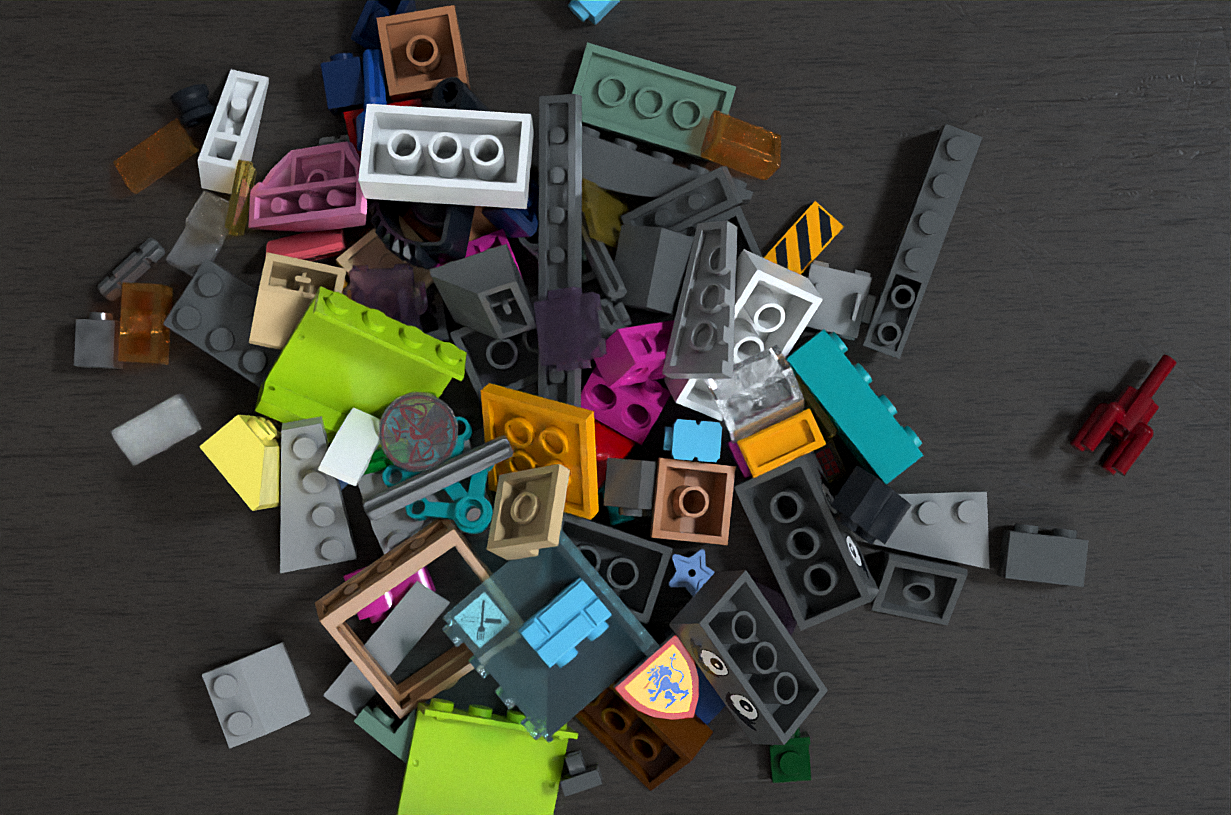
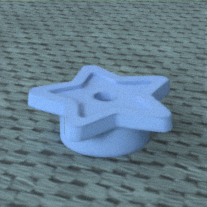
M699 549L690 557L673 554L672 560L676 572L668 582V586L685 587L693 597L715 573L706 566L705 550ZM691 569L696 572L693 577L688 575V571Z

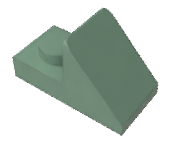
M368 704L354 722L404 763L407 762L417 708L409 714L400 727H397L393 723L395 718L389 711L380 705L374 708Z

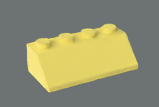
M237 415L199 447L252 511L281 506L282 423L269 417Z

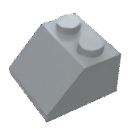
M284 642L223 664L202 674L229 749L267 735L311 714Z

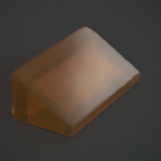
M714 110L711 114L701 147V157L756 178L767 180L781 167V135Z
M176 118L113 163L129 190L138 194L198 152L199 148L185 128L181 127L178 118Z

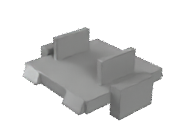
M814 260L810 265L808 279L823 300L808 322L805 330L813 331L814 328L824 329L825 331L839 334L840 338L854 341L858 337L861 321L870 323L876 296L868 294L872 281L871 273L856 269L855 273L830 268L829 263Z

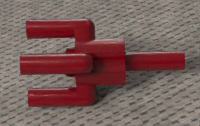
M1164 354L1138 390L1127 385L1115 402L1098 404L1070 442V445L1080 452H1083L1085 449L1093 452L1107 432H1110L1120 441L1101 465V468L1113 476L1116 472L1125 476L1154 436L1153 429L1147 424L1159 406L1152 397L1177 362Z

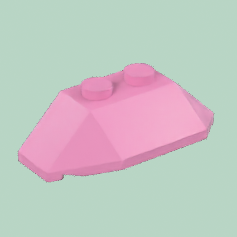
M346 141L291 150L270 170L262 183L258 182L250 190L248 228L316 232L366 225L367 199L364 198L358 182L361 159L353 143Z

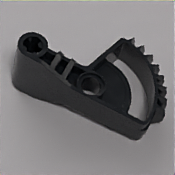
M457 77L443 79L435 87L432 94V100L437 108L492 112ZM370 199L371 204L367 209L372 216L370 222L376 229L375 233L385 244V247L400 260L406 261L414 267L430 270L436 268L439 263H448L465 258L475 206L409 201L412 213L422 224L434 229H443L440 241L418 242L406 239L399 222L398 205L403 201Z

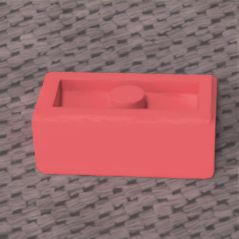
M340 228L305 232L271 240L267 243L266 254L269 252L307 261H317L342 255L348 250L344 229Z

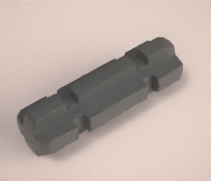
M148 238L139 246L141 249L139 252L134 251L112 271V277L107 276L98 284V290L107 300H116L124 292V287L129 288L151 268L149 265L151 262L156 263L165 255L164 248L157 240Z

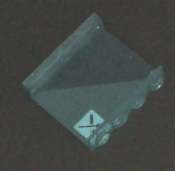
M562 529L558 546L541 548L536 557L509 560L443 616V619L448 623L442 628L445 634L457 648L462 643H465L474 654L468 660L483 679L489 674L492 675L500 685L494 692L509 709L515 705L519 707L526 716L521 721V724L535 740L543 736L548 743L553 740L551 736L638 660L643 656L649 657L660 647ZM577 577H581L612 614L605 620L609 627L592 642L586 637L574 648L579 653L565 666L559 668L557 664H554L549 668L516 629Z

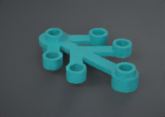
M400 409L393 410L386 420V423H393L388 424L387 427L394 436L395 434L391 428L400 430L393 418L398 423L403 419ZM405 410L407 417L411 419L413 412ZM413 413L414 419H419L418 414ZM453 417L456 425L464 424L466 429L462 435L457 436L455 447L445 461L463 454L465 441L471 437L472 427L464 417ZM414 420L413 424L416 426L420 420ZM450 420L446 428H452ZM410 426L407 429H401V431H409ZM414 429L415 435H423ZM449 429L447 431L449 435L448 442H452L453 430ZM401 433L400 438L406 437L413 449L417 441H423L430 445L427 439L413 440L410 437V433ZM419 442L417 448H419V453L422 457L430 447H423L425 445ZM451 443L447 444L446 453L449 450ZM430 450V452L423 459L430 458L432 456V451ZM434 450V457L432 459L440 458ZM439 460L426 461L424 463L426 464V466H429L438 462ZM390 465L384 470L382 479L385 485L390 488L396 485L389 482V477L392 473L401 472L402 478L400 482H403L422 473V471H409L397 465ZM494 465L471 475L468 493L459 481L441 489V491L448 493L454 503L429 502L424 497L405 506L407 514L415 521H424L428 517L454 520L457 527L468 534L483 532L490 526L493 515L492 505L484 495L488 472L492 470ZM417 502L425 504V509L421 514L412 513V507ZM471 509H479L481 514L477 520L470 521L467 519V514Z

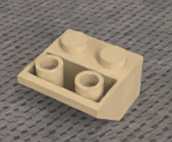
M267 252L249 343L282 350L320 286L333 292L342 293L347 269Z

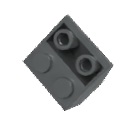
M507 244L430 269V275L456 323L498 340L537 328L528 290Z

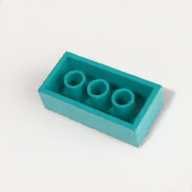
M823 329L788 355L782 366L864 470L887 485L924 456L918 448L922 442L908 425L903 427L896 421L893 416L898 412L884 394L878 396L869 386L873 380L867 371L859 363L852 365L844 353L848 351V348L835 332L828 334Z

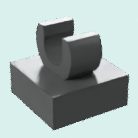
M581 749L566 754L565 760L570 773L561 775L560 779L565 797L602 785L603 777L598 763L586 767Z

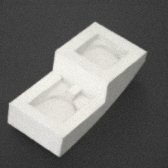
M353 407L333 439L318 470L356 486L368 468L374 451L380 444V425L382 420ZM387 425L384 427V436L388 428Z

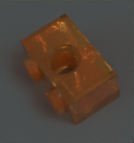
M122 282L119 362L153 365L169 364L170 328L163 325L172 310L173 288L163 284Z

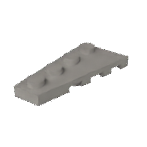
M729 221L697 223L662 374L672 379H733L737 226Z
M322 416L282 423L280 573L357 559V549L339 480L318 470L330 447Z
M987 491L898 494L911 504L910 508L886 544L877 539L873 543L879 546L990 569ZM853 533L856 541L866 542Z

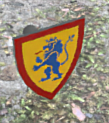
M674 633L651 654L646 652L635 662L637 666L613 686L624 700L636 710L654 718L675 720L694 717L699 697V677L695 661Z

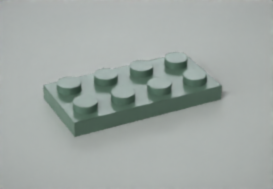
M587 42L572 94L582 96L583 125L714 163L736 86Z

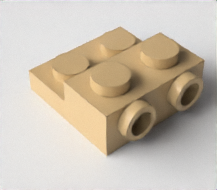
M561 464L499 475L487 550L506 560L536 557L538 556L539 549L558 546L570 469Z

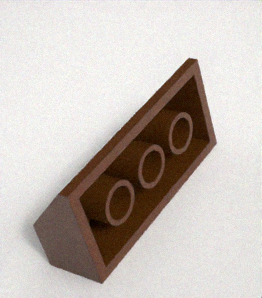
M634 663L574 716L652 791L690 763L713 734V731L696 714H694L693 718L675 720L654 718L639 712L625 701L613 686L637 666ZM548 674L541 681V683L546 688L548 682Z

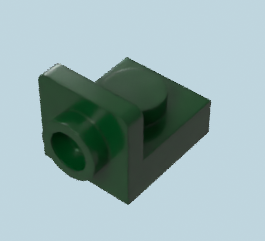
M799 727L785 745H769L772 783L811 781L810 736L807 731L800 732Z

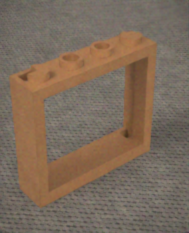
M441 518L436 519L315 602L319 621L399 719L416 709L418 702L426 703V701L442 690L452 688L468 672L474 668L484 666L493 655L506 646L516 644L515 640L521 637L516 629L526 622L520 609L453 520ZM455 546L502 608L504 616L510 623L480 649L470 637H467L415 674L396 685L345 621Z

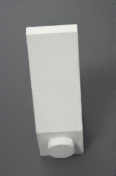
M230 70L197 160L201 188L240 196L251 165L269 84L268 77Z

